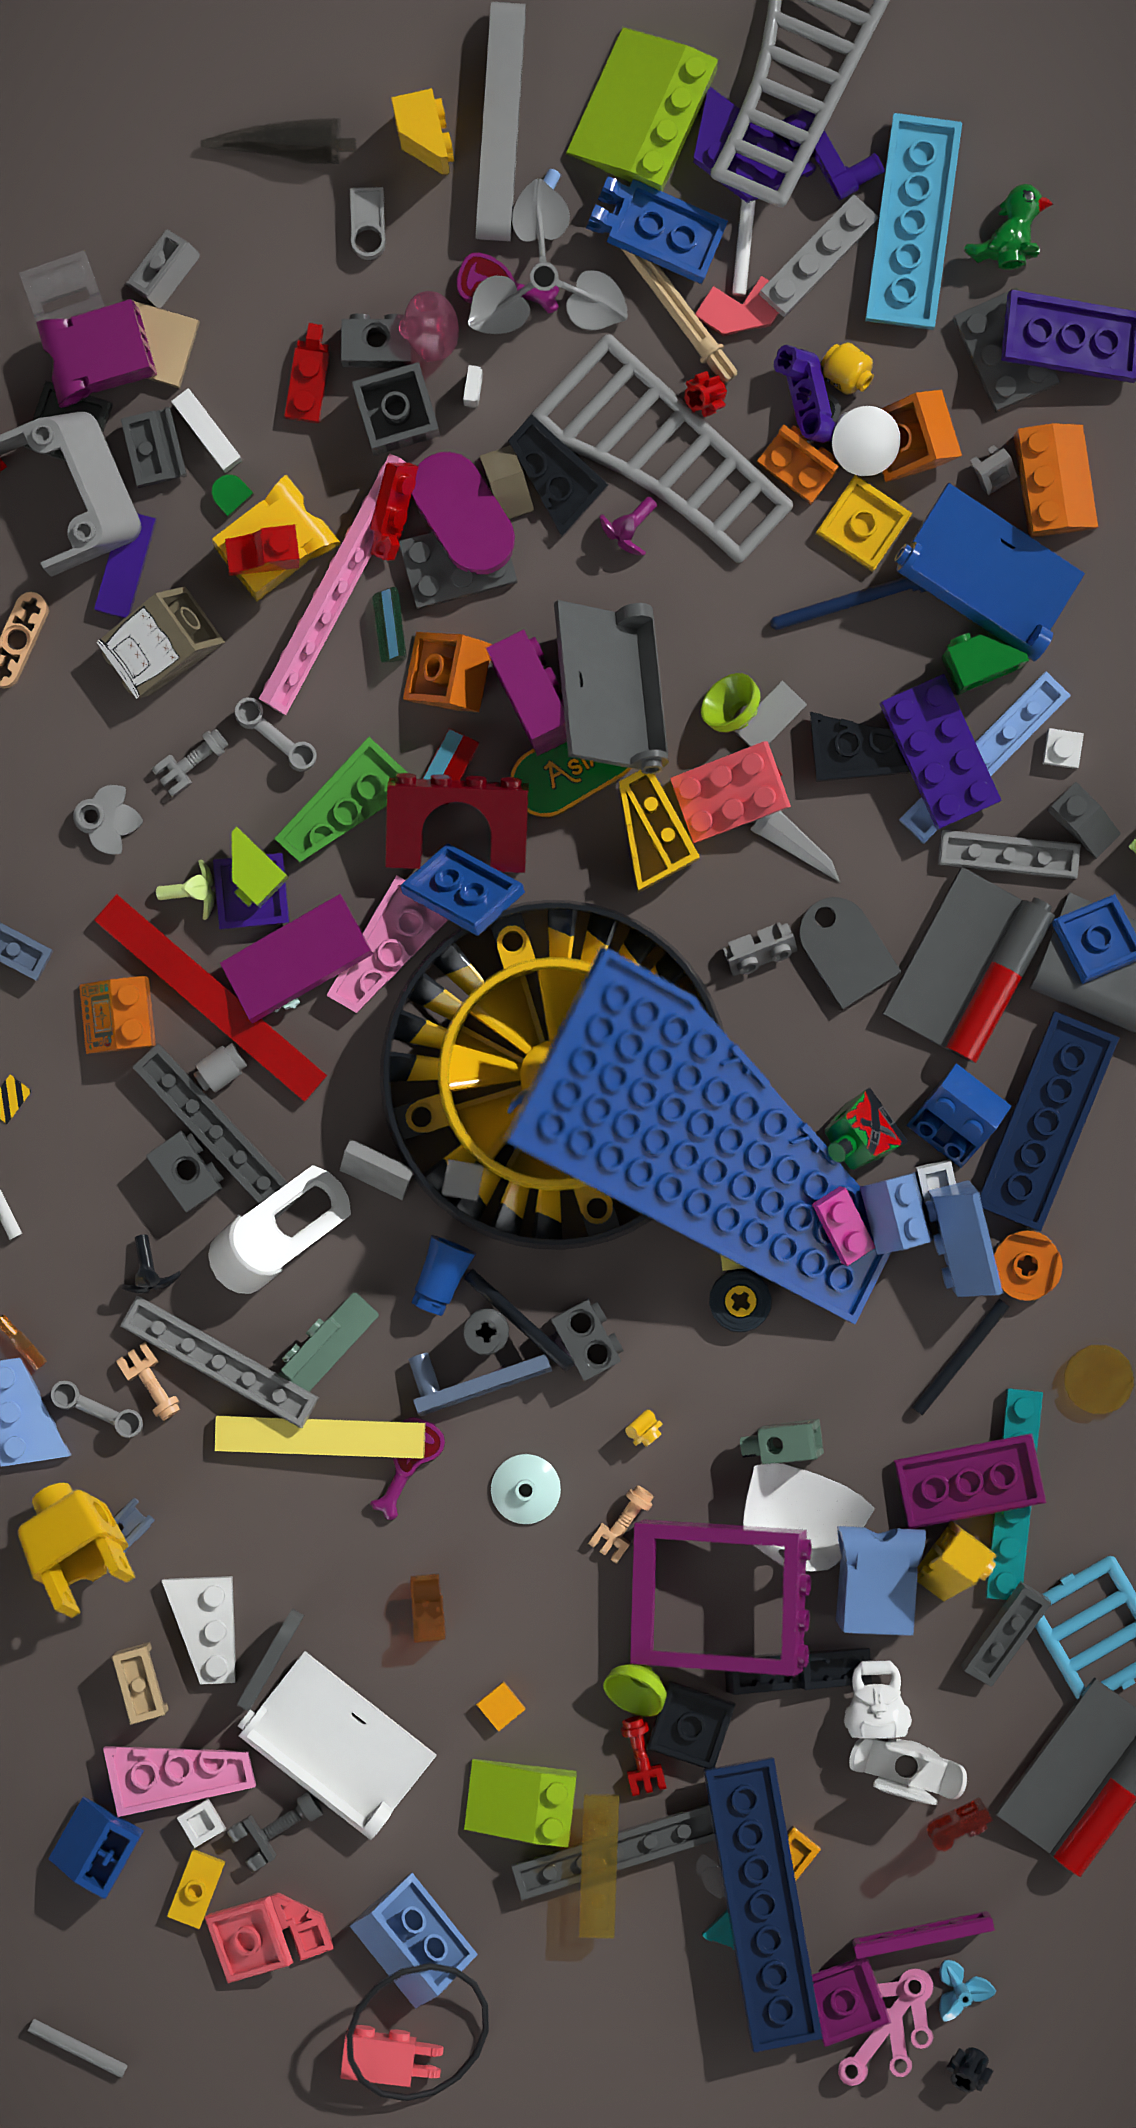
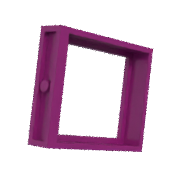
M646 1519L634 1523L630 1664L795 1676L802 1672L803 1667L807 1666L809 1658L808 1646L804 1645V1631H808L810 1623L809 1610H805V1596L809 1595L811 1588L810 1575L806 1574V1560H810L812 1543L811 1539H807V1530ZM657 1539L784 1547L781 1659L654 1650Z

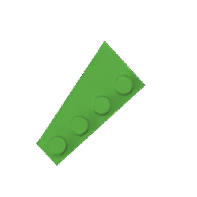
M368 737L274 839L295 859L301 862L386 807L389 778H396V774L408 772L375 741Z

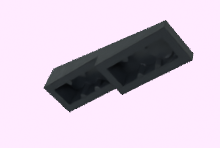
M870 1648L809 1651L807 1666L803 1667V1671L795 1676L725 1671L726 1692L739 1695L791 1689L811 1690L852 1686V1676L855 1668L862 1661H871ZM781 1653L740 1657L781 1659ZM861 1675L863 1684H872V1675Z

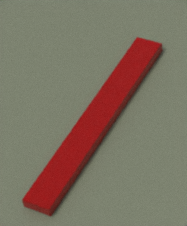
M118 894L112 898L94 919L103 929L304 1102L308 1100L327 1078V1074L262 1018L252 1023L239 999Z

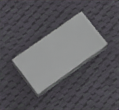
M782 680L759 704L757 714L752 718L748 726L734 732L749 747L763 741H768V744H770L807 704Z

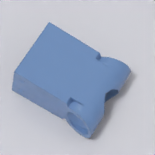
M837 1526L838 1543L842 1558L840 1560L836 1622L844 1633L913 1635L917 1566L925 1546V1530L892 1529L882 1533H875L866 1527Z

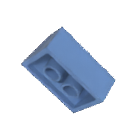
M967 1180L929 1190L930 1201H926L925 1206L929 1221H936L939 1234L933 1235L938 1256L944 1254L947 1267L941 1268L946 1289L952 1288L957 1297L1003 1294L977 1189Z
M410 1873L370 1905L350 1925V1928L389 1976L402 1968L426 1963L456 1967L463 1971L478 1955L413 1873ZM426 1970L403 1975L396 1979L394 1983L416 2009L437 1997L457 1976L451 1973Z

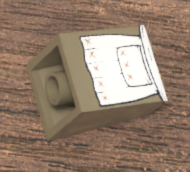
M186 586L155 593L97 641V644L102 649V656L105 661L116 669L122 678L124 688L134 695L136 699L152 695L225 643Z

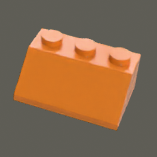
M1051 423L1018 428L1014 435L1028 535L1031 538L1097 529L1098 522L1083 425Z

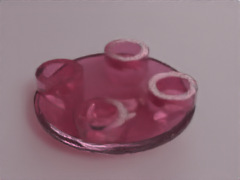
M423 291L416 294L408 303L405 317L399 323V331L402 337L408 339L412 348L425 361L434 362L447 358L455 349L459 337V324L452 305L444 296L434 291Z

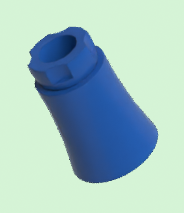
M431 1235L427 1256L415 1287L416 1293L411 1303L422 1310L442 1316L447 1304L451 1303L456 1288L476 1253L458 1243Z

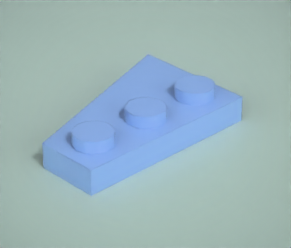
M22 1357L0 1360L1 1467L71 1456Z

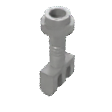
M214 729L212 732L206 731L202 734L205 742L178 763L172 755H168L151 769L155 775L162 773L166 768L169 769L170 772L162 777L160 782L163 786H166L174 779L178 781L168 791L172 797L192 784L186 773L193 769L194 766L202 762L213 752L217 756L225 753L224 748L228 746V743L217 729Z

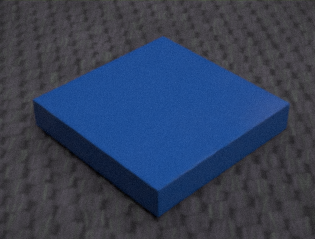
M1115 894L1060 916L1051 923L1083 984L1136 962V933Z

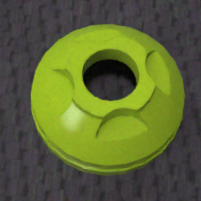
M734 673L723 677L705 695L701 706V716L711 728L718 732H731L743 729L748 726L749 722L757 714L760 690L756 683L746 674ZM747 706L745 710L734 719L735 713L741 707Z
M625 1664L615 1667L604 1681V1690L609 1699L629 1713L645 1717L654 1716L661 1712L665 1704V1688L659 1675L654 1673L652 1667L648 1665Z

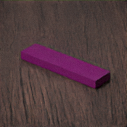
M984 1911L858 1937L852 1940L856 1959L991 1932L995 1931L990 1913Z

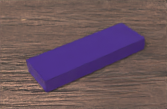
M138 514L141 522L139 536L133 542L110 551L94 607L95 611L123 619L131 614L156 525V518Z

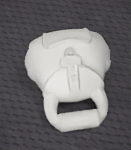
M862 1661L855 1668L852 1676L854 1697L850 1706L845 1711V1727L848 1728L853 1738H896L906 1736L912 1719L909 1708L904 1704L900 1696L901 1677L898 1668L891 1661ZM861 1675H891V1681L889 1685L869 1684L864 1686Z

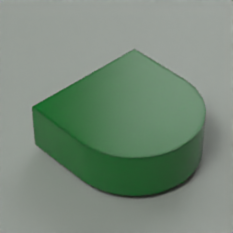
M235 475L219 477L212 487V496L215 503L228 518L254 496L251 489Z

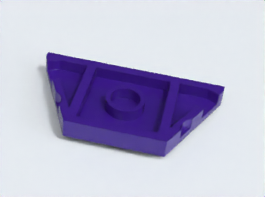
M712 87L707 91L693 163L710 176L711 170L740 112V108ZM749 123L742 139L793 161L797 153L796 150L772 132L752 123ZM738 153L735 154L727 169L776 191L786 175ZM808 161L800 177L804 175L806 177L811 176L815 172L816 165ZM721 183L746 203L758 199Z

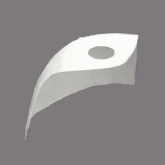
M781 1463L760 1464L754 1466L744 1509L743 1526L807 1530V1539H811L812 1552L810 1560H806V1571H824L835 1566L842 1558L838 1543L837 1526L864 1527L875 1508L861 1495L847 1486L821 1475ZM754 1545L764 1554L784 1566V1558L779 1554V1550L784 1549V1547Z

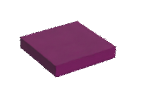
M868 1957L853 1959L812 1975L824 2047L891 2023Z

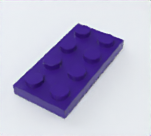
M1011 290L1007 294L1001 361L1134 383L1136 381V311Z
M944 674L879 703L936 830L1002 801Z

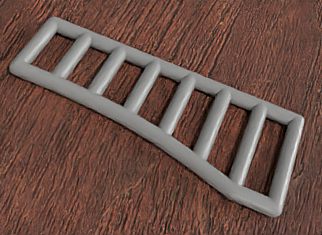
M768 0L762 45L754 75L732 130L711 170V177L714 180L777 207H784L787 204L890 0H874L868 13L838 0H800L860 25L861 28L853 43L781 13L782 0ZM778 27L846 55L839 71L836 72L775 46ZM771 61H776L830 84L831 87L823 102L768 79L767 75ZM762 92L816 114L809 130L805 131L756 110ZM749 123L801 144L793 161L742 140ZM738 153L785 173L786 175L778 191L727 170L735 154Z
M610 334L604 335L532 412L534 417L574 453L629 478L655 494L707 535L737 563L743 562L793 508V502L696 412L693 413L679 396ZM609 351L623 366L565 429L561 430L548 418V415ZM633 375L649 388L595 447L575 439ZM659 398L674 411L628 462L608 453ZM684 422L700 435L659 480L640 470ZM711 445L725 460L686 501L671 490L670 487ZM736 468L751 483L712 522L697 509ZM762 492L776 507L738 546L724 531L756 496Z

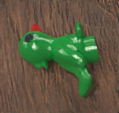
M1030 184L1014 187L1007 198L1000 204L1002 210L998 213L1001 216L1007 215L1008 219L997 228L989 240L980 244H966L964 251L977 263L989 258L998 260V267L1004 270H1013L1025 266L1026 259L1036 258L1040 254L1037 243L1031 242V223L1040 212L1052 206L1053 203L1049 199L1042 197L1041 193Z

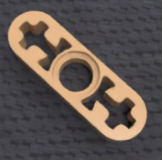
M26 592L17 599L0 636V667H3L7 660L6 656L1 655L3 649L12 656L20 657L17 663L13 659L10 660L8 669L12 674L10 678L5 676L2 678L0 688H9L17 683L47 618L48 604L38 593ZM33 600H37L36 605L41 609L40 613H32L28 621L30 625H35L33 630L30 631L26 626L15 623L17 618L24 622L27 616V611L23 608L24 604H31ZM23 631L26 634L27 643L22 649L14 650L9 647L8 637L12 632Z

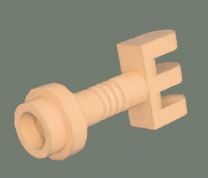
M145 1341L139 1346L146 1358L141 1360L138 1353L133 1349L128 1352V1355L134 1366L130 1368L123 1357L116 1360L128 1381L139 1376L157 1405L152 1410L156 1417L160 1416L162 1421L180 1411L177 1405L179 1400L176 1396L169 1398L155 1378L150 1368L159 1363V1360Z
M636 1485L634 1490L629 1489L626 1497L630 1502L610 1529L601 1523L588 1542L594 1548L599 1543L601 1537L606 1539V1542L599 1551L603 1555L608 1553L612 1545L616 1546L618 1549L611 1557V1560L616 1564L630 1545V1542L622 1537L627 1531V1527L630 1526L641 1509L649 1511L653 1505L651 1501L654 1496L639 1485Z

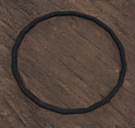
M426 1963L402 1968L375 1984L356 2007L346 2033L347 2061L359 2083L380 2097L410 2101L436 2095L459 2081L479 2058L489 2032L488 2003L477 1982L456 1967ZM426 1970L454 1974L470 1985L482 2006V2032L473 2055L456 2075L433 2089L411 2094L383 2091L364 2078L354 2060L353 2033L362 2010L381 1988L403 1975Z

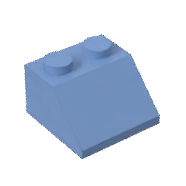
M916 1172L860 1187L877 1255L908 1249L933 1240Z

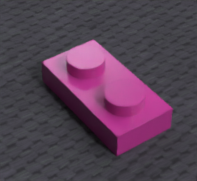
M839 1186L812 1204L842 1264L848 1266L875 1248L845 1187Z

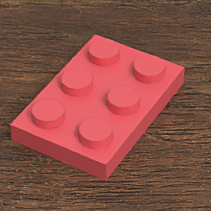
M763 741L670 778L693 843H699L791 807L768 741Z

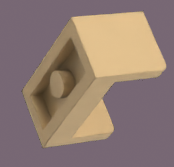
M150 1642L116 1651L112 1656L131 1724L165 1715L169 1710L167 1703H163L150 1656V1650L152 1649Z

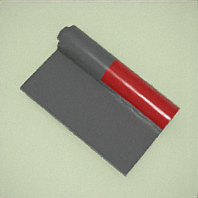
M961 867L882 1014L954 1054L976 1064L1055 917L1050 912L1052 906L1035 897L1032 902L1021 900L968 869Z
M1094 1677L995 1812L998 1817L1050 1853L1058 1862L1079 1877L1083 1875L1136 1802V1708Z

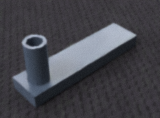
M428 1353L419 1354L408 1359L421 1396L413 1400L417 1413L420 1416L553 1371L548 1356L544 1354L440 1390Z

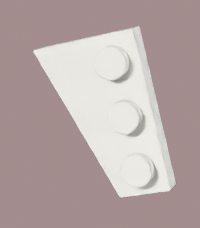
M233 1577L162 1579L161 1581L200 1684L235 1683Z

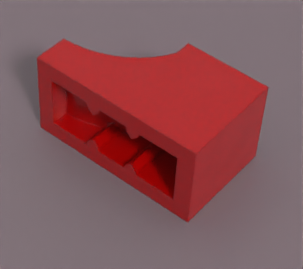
M295 524L260 528L259 531L251 534L225 539L229 576L299 568L300 557Z

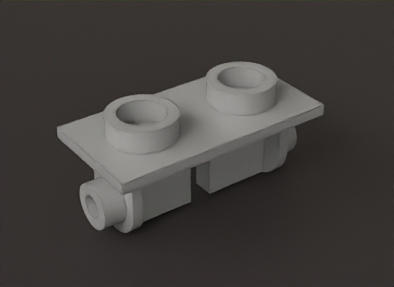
M778 922L757 931L761 941L758 944H754L751 934L727 942L728 946L722 949L726 960L729 962L732 976L740 973H752L763 964L771 961L779 962L785 960L792 953L796 952L795 938L791 933L788 923L781 925Z

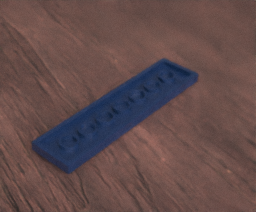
M773 1757L704 1769L751 2049L755 2053L823 2039L775 1760Z

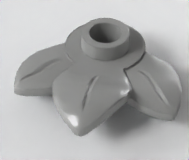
M107 785L100 788L93 799L81 801L75 807L73 813L75 825L82 832L89 834L92 845L99 851L112 855L122 853L121 836L136 831L143 824L140 814L130 806L123 804L126 796V788L123 786ZM90 810L97 812V820L93 823H88L85 820V815Z

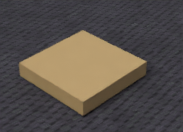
M133 301L140 310L157 372L156 376L146 379L180 388L200 323L199 320Z

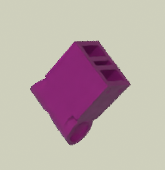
M131 299L76 315L70 319H45L36 322L43 350L53 358L52 383L58 405L61 408L81 401L92 392H100L157 375L140 310Z

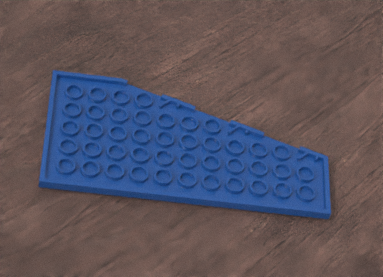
M601 947L504 1141L836 1316L856 1324L891 1252L877 1255L876 1248H874L850 1265L842 1264L812 1204L839 1186L845 1187L873 1241L859 1184L839 1162L834 1161L829 1156L828 1147L807 1123H804L773 1089L769 1080L703 1010L699 1001L694 996L615 952Z

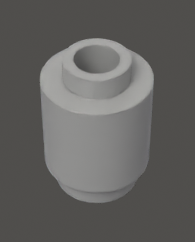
M232 1043L227 1047L222 1045L195 1064L198 1071L194 1073V1076L205 1091L211 1088L216 1093L242 1074L241 1070L247 1067V1064Z

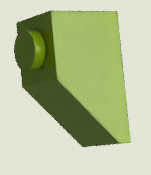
M236 826L232 830V881L238 886L234 893L247 906L254 902L261 908L289 877Z

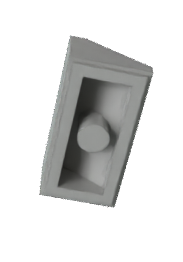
M166 229L126 282V285L156 308H162L199 259L200 253L189 242Z

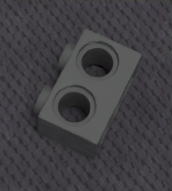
M586 1299L551 1318L584 1381L621 1362L618 1354L624 1350L615 1333L608 1336L601 1324L607 1321V1318L598 1302L591 1305L589 1299ZM577 1313H585L591 1319V1326L585 1332H576L571 1327V1318ZM593 1344L604 1345L608 1351L605 1361L601 1363L590 1361L587 1356L589 1347Z

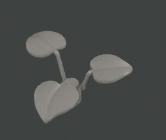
M541 178L532 181L521 192L512 213V225L519 239L527 242L538 239L540 263L536 264L531 270V282L518 291L515 283L505 276H492L479 284L473 295L468 325L474 330L487 334H503L518 329L526 322L530 314V306L521 296L534 287L541 291H547L555 285L573 293L567 300V312L571 321L580 328L598 330L623 322L628 317L625 298L617 284L608 275L595 270L585 271L578 277L575 287L559 280L557 269L551 263L546 262L544 238L554 240L562 236L569 225L570 213L564 199Z

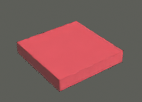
M270 1896L213 1912L204 1917L227 1983L284 1968L293 1963Z

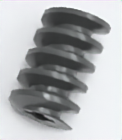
M491 1308L477 1310L468 1318L464 1326L466 1344L471 1350L479 1354L489 1355L497 1352L505 1345L509 1336L507 1319L501 1312ZM483 1322H488L490 1328H496V1332L491 1335L490 1340H485V1336L477 1332V1330L482 1328Z

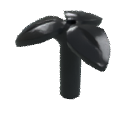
M143 1234L135 1237L140 1266L135 1276V1284L126 1285L122 1283V1289L133 1293H148L150 1289L161 1290L173 1284L180 1277L181 1272L178 1271L169 1277L160 1278L154 1269L149 1236Z

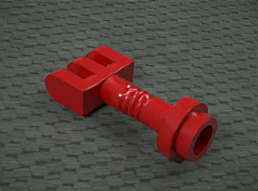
M642 1716L624 1719L622 1721L623 1727L620 1729L622 1737L630 1738L637 1767L636 1770L627 1771L632 1796L635 1797L640 1794L637 1784L639 1781L644 1782L646 1794L652 1793L653 1789L650 1779L656 1777L658 1788L660 1790L667 1789L661 1764L650 1766L643 1734L649 1731L648 1723L643 1721Z

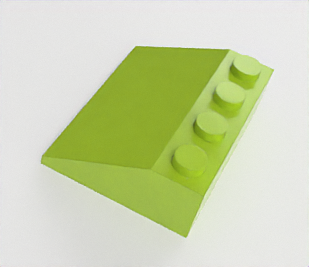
M622 27L566 154L628 182H632L635 179L663 192L707 91L715 77L719 59L685 44Z

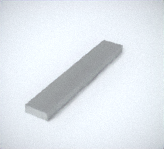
M136 1296L120 1327L299 1428L304 1427L320 1398L140 1296Z

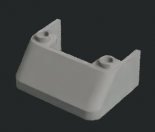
M74 412L38 418L0 435V456L26 444H29L34 451L41 454H48L61 449L88 511L76 516L69 523L67 534L73 549L41 562L43 569L51 577L129 544L139 536L141 532L140 519L97 420L87 412Z

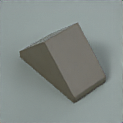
M510 445L480 455L479 457L490 490L509 520L534 512L526 480L512 446Z

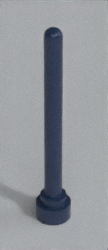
M904 576L775 616L771 619L770 625L773 629L780 630L912 589L913 592L919 590L920 593L926 592V590Z

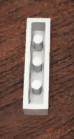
M189 388L171 401L225 474L242 462L240 455Z

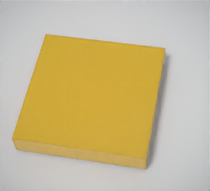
M854 475L816 531V534L874 572L911 517L912 512Z

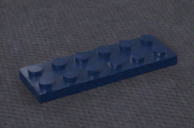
M1056 1011L1053 1012L979 1195L983 1209L1039 1232L1042 1231L1120 1037Z

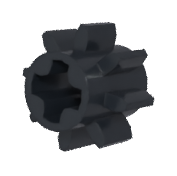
M969 2047L965 2051L959 2048L946 2067L947 2070L953 2072L951 2081L954 2086L964 2092H972L975 2088L978 2091H982L984 2085L988 2083L993 2074V2070L987 2067L989 2063L987 2055L973 2047Z

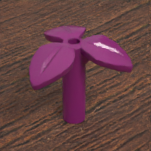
M646 497L631 514L617 518L612 524L603 514H600L601 526L610 540H618V546L622 550L633 555L645 556L646 552L633 544L631 539L635 534L636 528L657 507V504L651 497Z

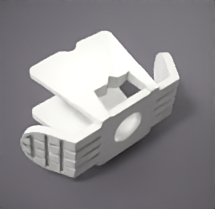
M859 1738L851 1751L849 1761L851 1770L878 1776L873 1787L882 1792L924 1804L936 1805L937 1800L926 1791L937 1793L953 1800L961 1797L965 1791L967 1774L964 1767L951 1760L941 1758L935 1751L918 1742L890 1738L888 1742L875 1738ZM909 1755L916 1760L917 1770L912 1776L903 1777L896 1772L895 1763L899 1757Z

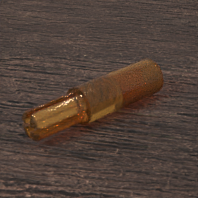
M2 1315L0 1317V1328L9 1337L10 1342L37 1371L47 1360L25 1334L19 1331L6 1315Z

